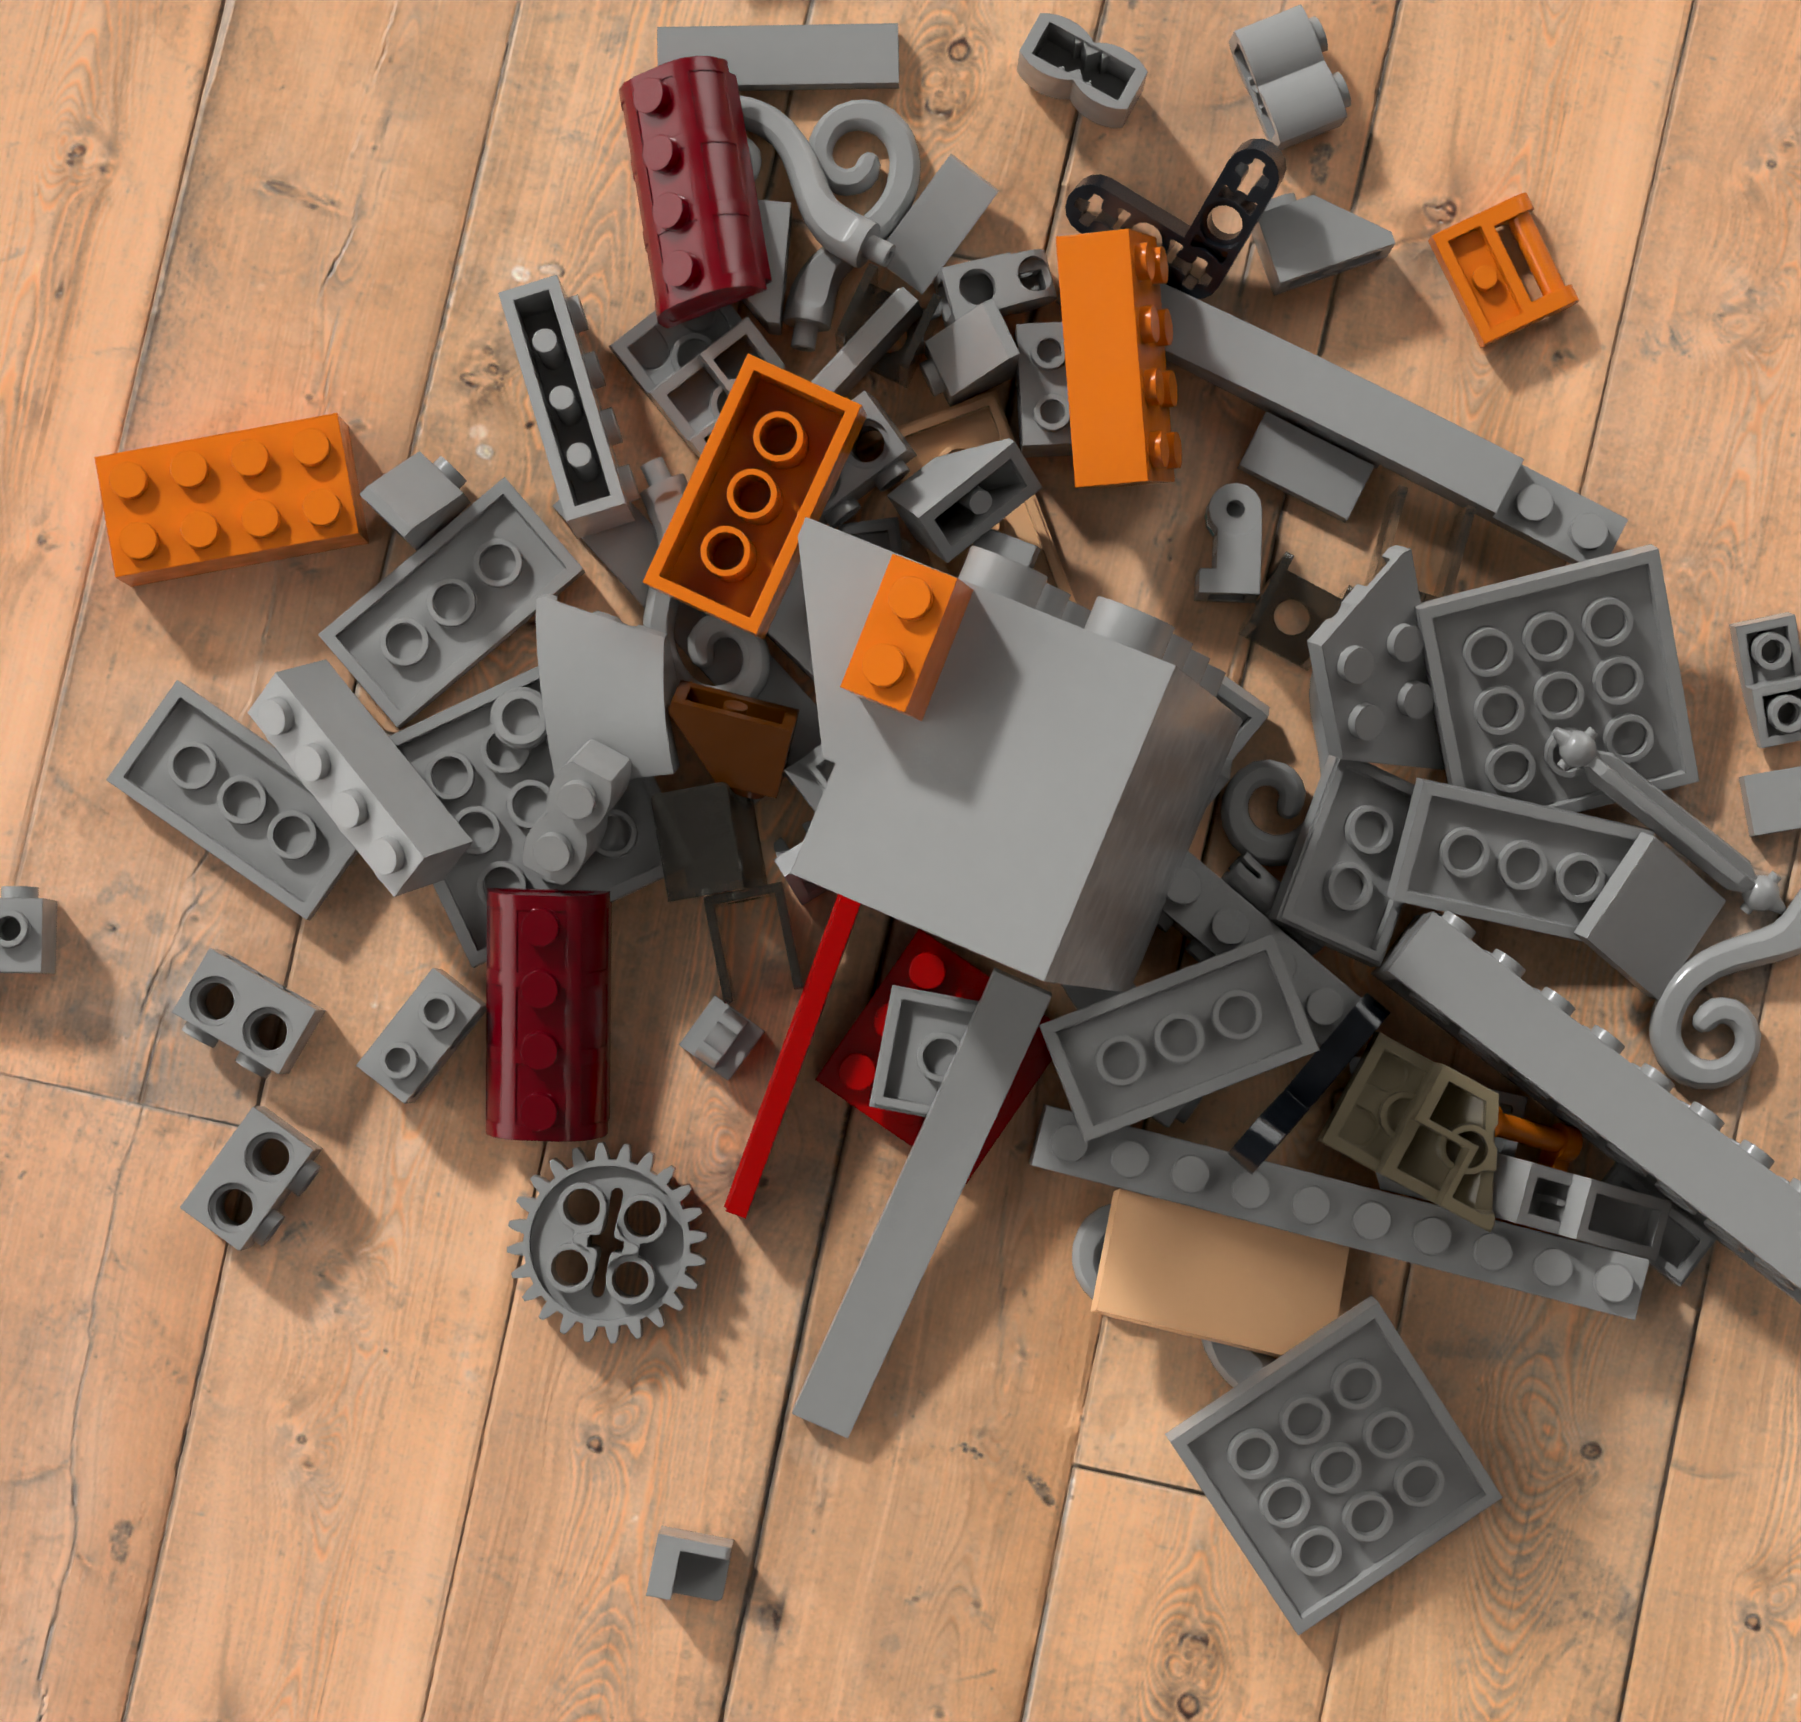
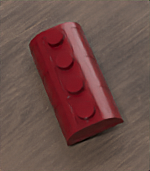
M714 56L679 58L652 68L624 82L619 89V96L630 148L631 168L636 184L643 226V239L650 267L658 324L669 329L766 291V284L771 283L772 278L737 78L735 74L729 72L727 60Z
M487 888L486 1134L491 1137L519 1141L576 1142L598 1139L608 1134V1121L610 1119L612 901H610V891Z

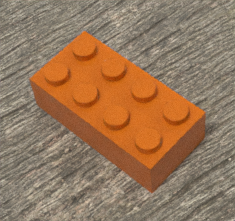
M1129 228L1057 236L1056 248L1075 488H1113L1175 482L1174 469L1181 468L1182 445L1179 433L1171 432L1169 407H1176L1178 390L1174 371L1167 370L1165 346L1171 345L1173 341L1171 314L1168 308L1162 309L1160 284H1166L1168 281L1166 251L1163 246L1157 247L1156 237Z
M747 354L643 583L660 593L764 640L800 563L798 534L805 517L817 522L819 521L867 417L863 406L751 354Z
M338 413L94 457L115 578L130 587L369 544L362 500L359 495L360 489L349 427Z

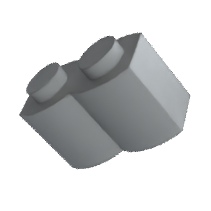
M1300 4L1233 32L1228 42L1241 79L1252 98L1257 117L1268 141L1273 142L1279 149L1283 150L1338 128L1347 118L1345 108L1351 106V97L1343 76L1339 72L1332 74L1324 61L1322 52L1328 50V43L1324 29L1316 16L1308 18Z
M1040 13L1019 51L1017 66L1018 74L1031 88L1051 98L1070 99L1073 106L1084 117L1096 124L1109 128H1123L1143 92L1148 73L1139 59L1127 50L1108 43H1094L1089 34L1077 23L1063 16L1050 13Z
M594 739L586 742L554 777L547 795V811L533 825L526 837L523 847V865L560 885L566 884L576 875L601 844L607 828V814L627 789L631 777V758Z

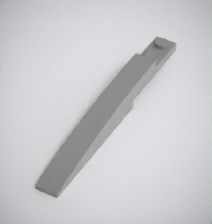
M1160 284L1162 309H1169L1173 325L1172 344L1165 346L1167 361L1374 465L1376 469L1381 465L1571 564L1612 553L1628 521L1627 518L1522 465L1523 458L1286 340L1173 287ZM1060 294L1056 300V303L1061 305Z

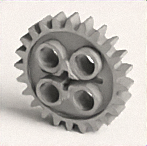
M605 1142L597 1144L595 1160L591 1161L588 1160L580 1147L572 1149L574 1167L568 1168L562 1161L553 1158L549 1162L555 1178L549 1181L540 1175H533L530 1180L540 1193L538 1197L519 1196L516 1200L529 1214L527 1219L511 1220L508 1224L513 1230L524 1234L523 1241L507 1247V1253L522 1255L525 1258V1264L511 1273L512 1278H531L533 1285L525 1292L522 1298L524 1301H528L542 1296L547 1301L539 1315L541 1320L550 1317L556 1311L563 1314L560 1333L566 1334L576 1322L583 1323L584 1341L590 1342L595 1336L598 1327H605L607 1337L612 1344L618 1341L621 1326L627 1324L636 1339L643 1336V1318L648 1317L655 1325L661 1328L666 1324L665 1316L661 1309L664 1303L679 1311L685 1306L682 1298L676 1292L678 1286L686 1289H696L699 1284L686 1270L688 1266L705 1265L707 1260L701 1254L691 1251L693 1243H698L708 1238V1232L691 1229L690 1221L703 1213V1208L684 1207L682 1200L690 1193L693 1187L691 1184L673 1189L669 1185L676 1170V1167L673 1165L664 1169L659 1174L652 1171L655 1160V1153L652 1151L648 1152L639 1163L632 1162L631 1144L627 1143L622 1146L617 1159L610 1158ZM620 1188L623 1191V1198L617 1217L614 1237L624 1241V1248L617 1249L611 1253L607 1266L604 1293L602 1296L597 1297L593 1294V1285L602 1250L601 1246L592 1243V1236L600 1235L607 1228L611 1194L613 1189ZM577 1189L592 1191L600 1202L598 1217L591 1223L578 1222L569 1213L568 1200L570 1195ZM648 1201L658 1208L661 1215V1223L655 1233L641 1235L630 1227L628 1211L633 1203ZM575 1250L585 1257L588 1264V1272L583 1281L568 1283L558 1276L556 1260L562 1251ZM636 1262L646 1269L648 1286L645 1292L639 1295H629L618 1287L616 1271L621 1264Z

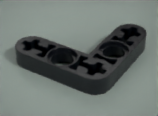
M1250 139L1242 143L1228 160L1191 226L1116 180L1102 174L1090 175L1081 180L1067 198L1065 205L1066 216L1071 226L1081 234L1114 230L1112 227L1118 221V216L1123 210L1131 215L1122 224L1120 229H1133V226L1138 223L1153 225L1162 236L1161 247H1164L1166 255L1174 247L1175 242L1182 245L1172 263L1168 262V281L1166 285L1196 299H1204L1211 296L1219 288L1280 186L1286 172V159L1281 149L1268 140ZM1256 158L1265 164L1262 171L1263 175L1256 181L1248 195L1237 189L1249 171L1248 165ZM1094 194L1104 200L1101 206L1102 211L1097 216L1087 211L1090 205L1088 200ZM1218 206L1234 208L1242 218L1241 231L1234 234L1220 231L1212 221L1213 208ZM1198 257L1208 263L1205 268L1206 273L1200 279L1190 274L1193 267L1192 263Z
M1366 993L1322 1044L1319 1051L1311 1057L1285 1090L1266 1108L1238 1140L1228 1155L1250 1174H1253L1292 1131L1391 1012L1370 994Z

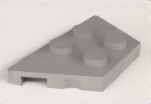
M1394 545L1388 548L1382 555L1387 564L1368 586L1357 584L1343 599L1336 615L1326 619L1307 640L1328 753L1343 760L1444 770L1445 767L1433 711V692L1428 684L1422 650L1424 646L1423 635L1418 627L1415 606L1420 605L1421 600L1412 550Z

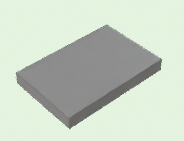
M1329 755L1268 919L1365 965L1380 967L1404 904L1388 898L1387 892L1415 785L1368 762L1343 760Z

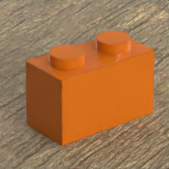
M892 554L840 687L856 696L922 721L973 589L956 577Z

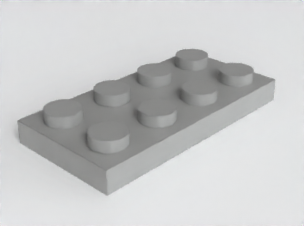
M504 477L318 635L395 726L401 729L536 615V598L539 595L551 594L558 596L582 576L585 570Z
M178 680L106 779L109 783L309 921L358 854L352 843L340 832L336 823L313 794L305 788L301 779L274 746Z
M1417 777L1387 897L1397 902L1444 912L1447 910L1453 914L1582 941L1574 934V931L1639 834L1644 832L1654 836L1655 832L1644 827Z
M1273 934L1039 1025L1084 1142L1319 1051Z

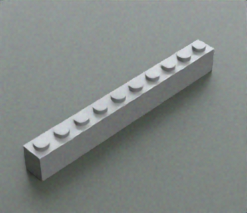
M1043 1104L1029 1159V1164L1032 1166L1632 1320L1636 1318L1649 1259L1495 1220L1492 1231L1488 1232L1436 1204L1264 1161L1253 1174H1250L1228 1155L1229 1151L1132 1126H1126L1084 1142L1073 1111Z

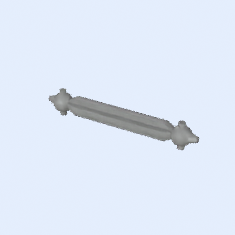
M1589 726L1585 732L1579 730L1571 732L1559 727L1552 731L1551 734L1559 745L1561 759L1557 765L1567 771L1571 766L1583 767L1589 782L1650 830L1654 831L1655 834L1725 889L1742 892L1744 903L1740 908L1746 914L1750 915L1753 910H1769L1778 914L1784 913L1786 906L1779 896V887L1777 885L1782 878L1777 873L1772 871L1768 876L1756 875L1751 862L1642 775L1614 753L1597 750L1594 739L1599 734L1592 727Z

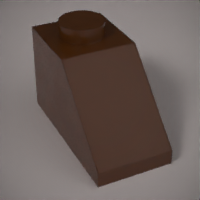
M680 680L671 700L669 714L716 784L728 786L735 794L745 798L761 799L768 796L777 799L785 775L784 770L787 767L800 710Z

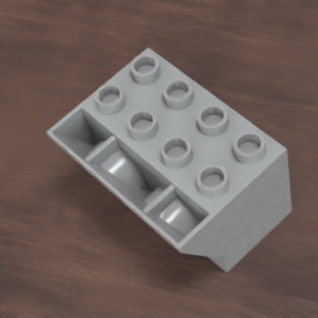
M805 517L798 534L822 755L824 759L834 762L835 765L790 874L1041 981L1117 992L1130 990L1162 915L1168 890L1190 848L1243 721L1216 698L1226 673L1208 664L1210 658L1192 650L1193 643L1173 634L1175 627L1158 618L1101 596H1097L1092 611L1070 601L1071 595L1046 583L1048 579L1046 575L1002 555L977 546H971L958 579L972 588L973 593L923 720H917L856 696L840 687L892 554L911 561L914 560Z

